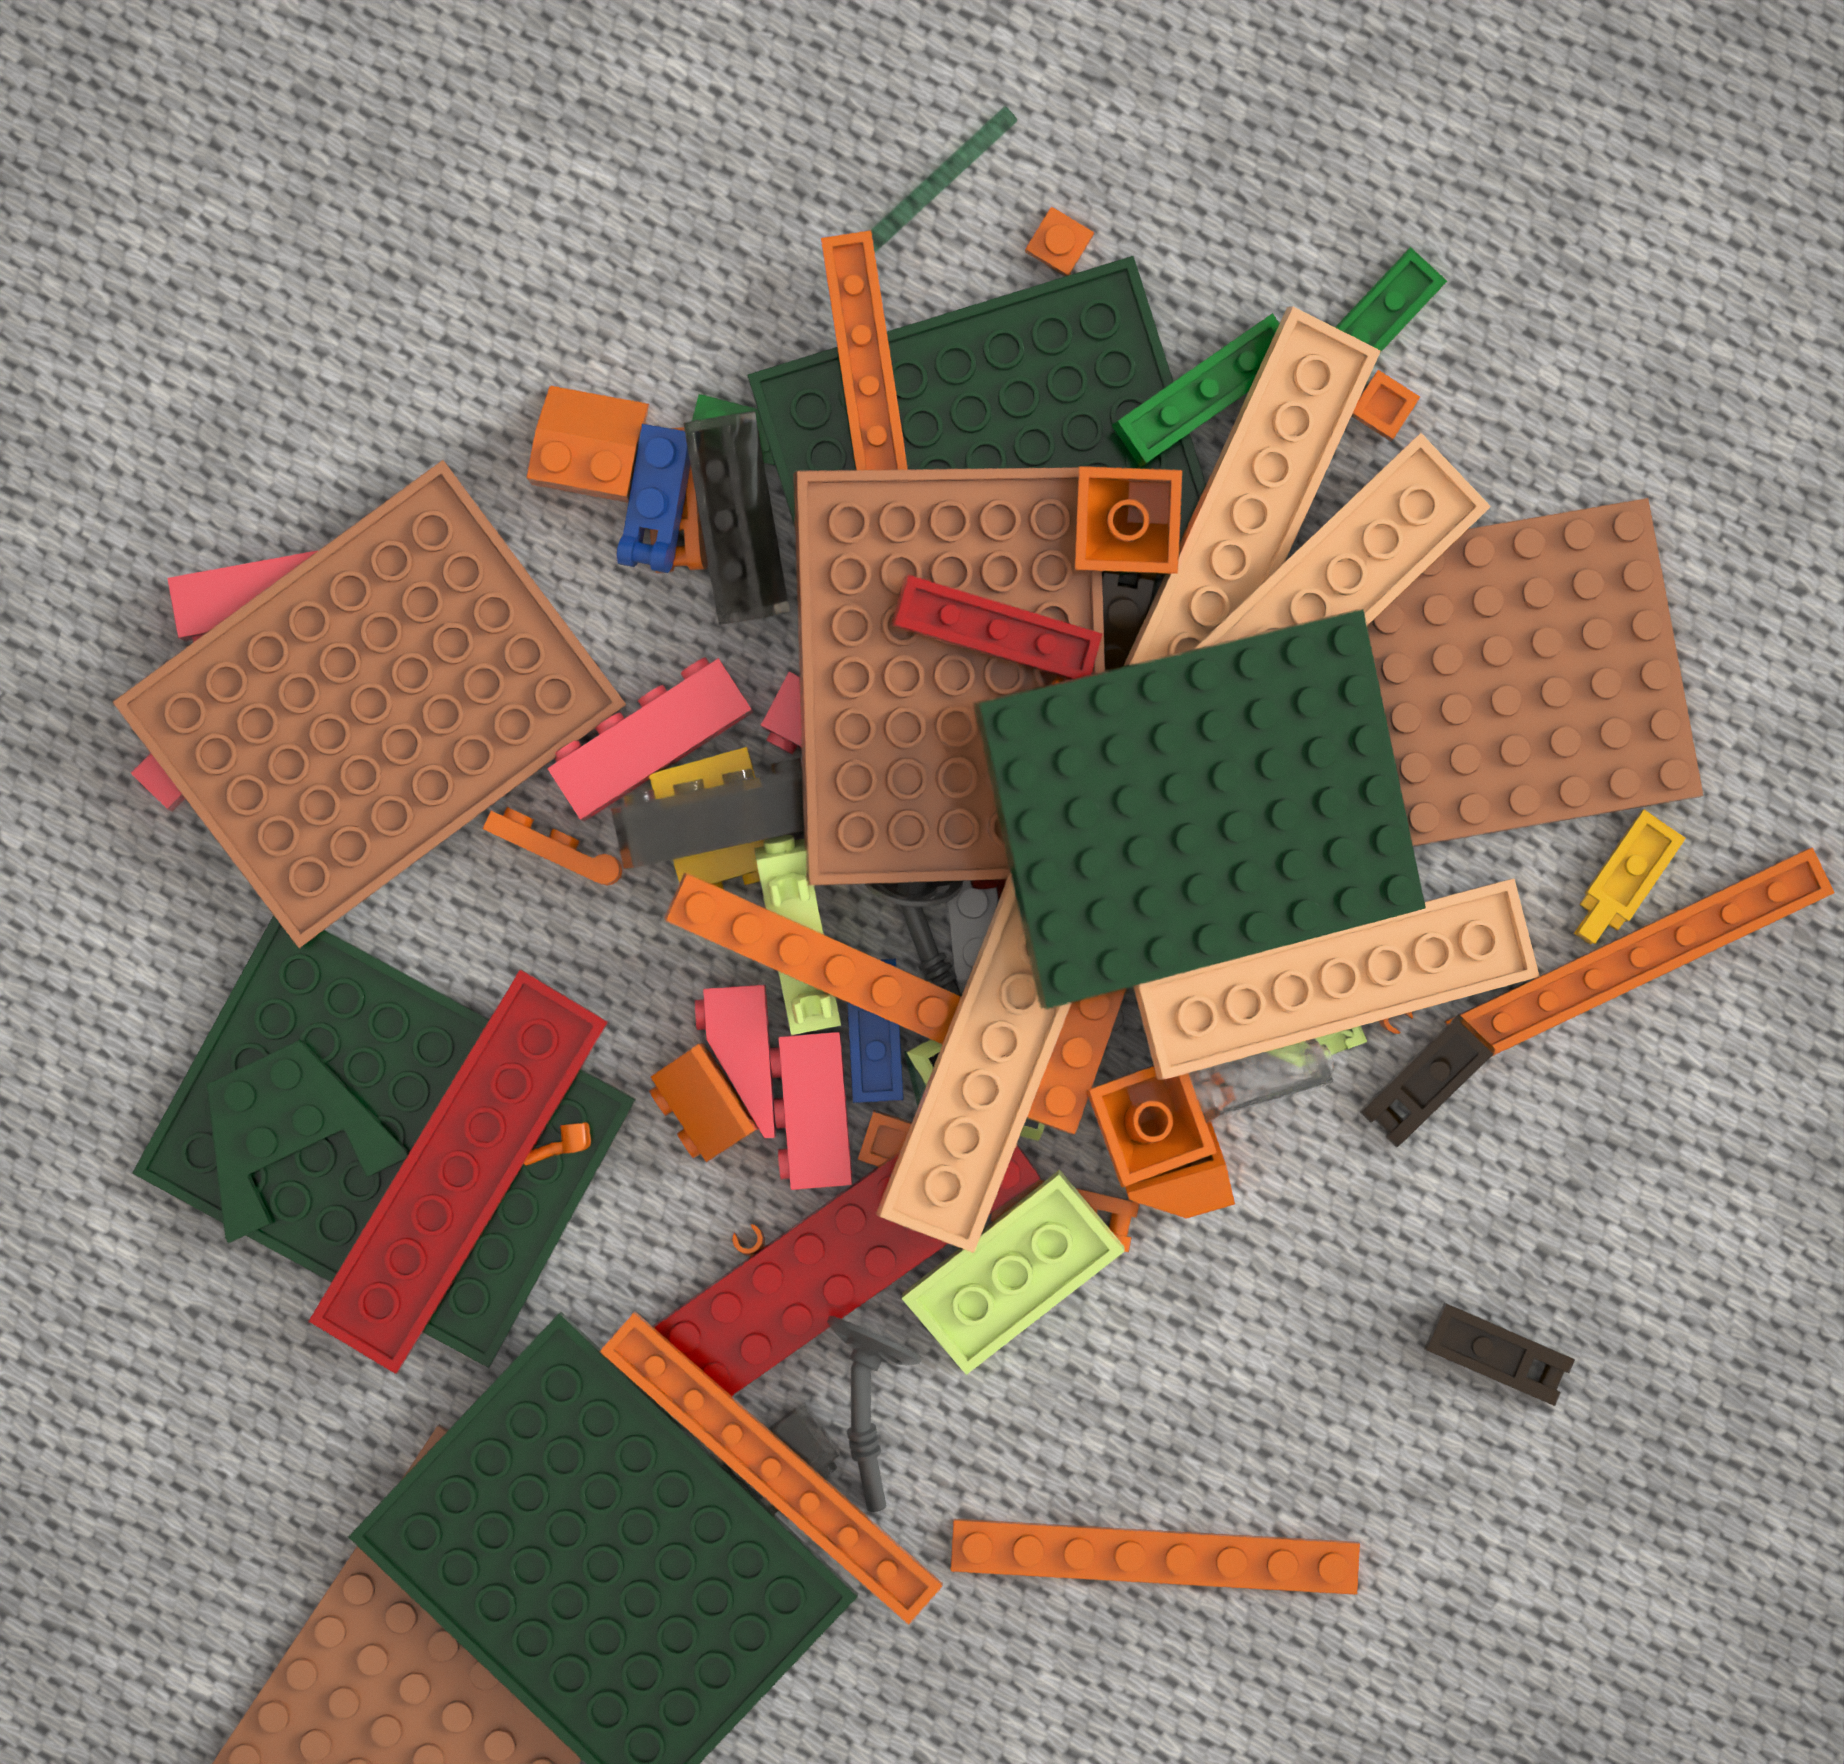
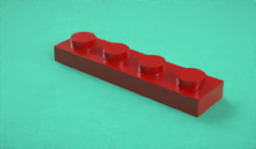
M911 575L904 577L891 626L1067 679L1092 674L1103 635L1096 631Z

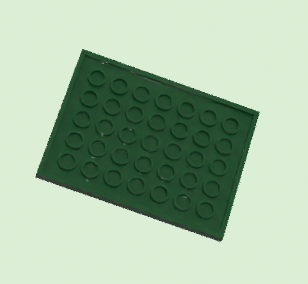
M1134 255L887 331L908 470L1079 467L1182 470L1180 543L1206 486L1190 433L1140 467L1112 427V424L1173 383ZM837 347L747 374L794 527V472L856 470ZM1121 572L1119 579L1136 573Z
M1363 609L1352 610L973 703L1040 1008L1049 1009L1426 908Z
M273 915L132 1174L223 1223L207 1084L298 1040H302L327 1065L366 1109H369L397 1141H400L410 1153L490 1019L327 930H323L301 948H298ZM580 1069L532 1150L553 1142H562L560 1125L576 1123L589 1124L590 1146L584 1151L564 1153L558 1156L554 1155L528 1166L523 1164L423 1333L485 1367H491L636 1101L634 1097ZM342 1130L251 1174L252 1180L273 1223L246 1236L332 1282L405 1160L366 1177L346 1132Z
M560 1312L360 1523L348 1538L586 1764H700L858 1597V1593L653 1398L600 1353L601 1349Z

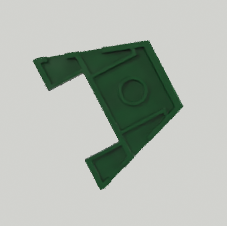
M302 1040L287 1045L207 1084L224 1233L228 1244L273 1223L251 1177L252 1173L342 1130L346 1132L366 1177L405 1160L409 1155L408 1150L401 1142L397 1141L386 1130L376 1116L361 1104L346 1088L347 1086Z

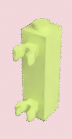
M781 835L765 840L763 842L764 847L754 849L766 909L823 934L814 885H807L804 839L794 840L793 835ZM779 972L791 1035L841 1026L835 996Z

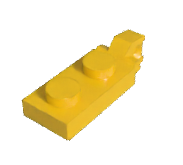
M1645 809L1641 810L1584 892L1586 895L1579 905L1585 908L1588 913L1574 934L1591 945L1597 942L1608 925L1617 931L1624 922L1630 921L1686 838Z

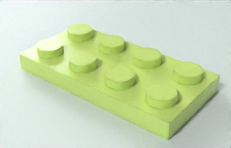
M1059 1169L984 1228L974 1253L959 1248L904 1291L901 1299L967 1375L1124 1253V1245Z

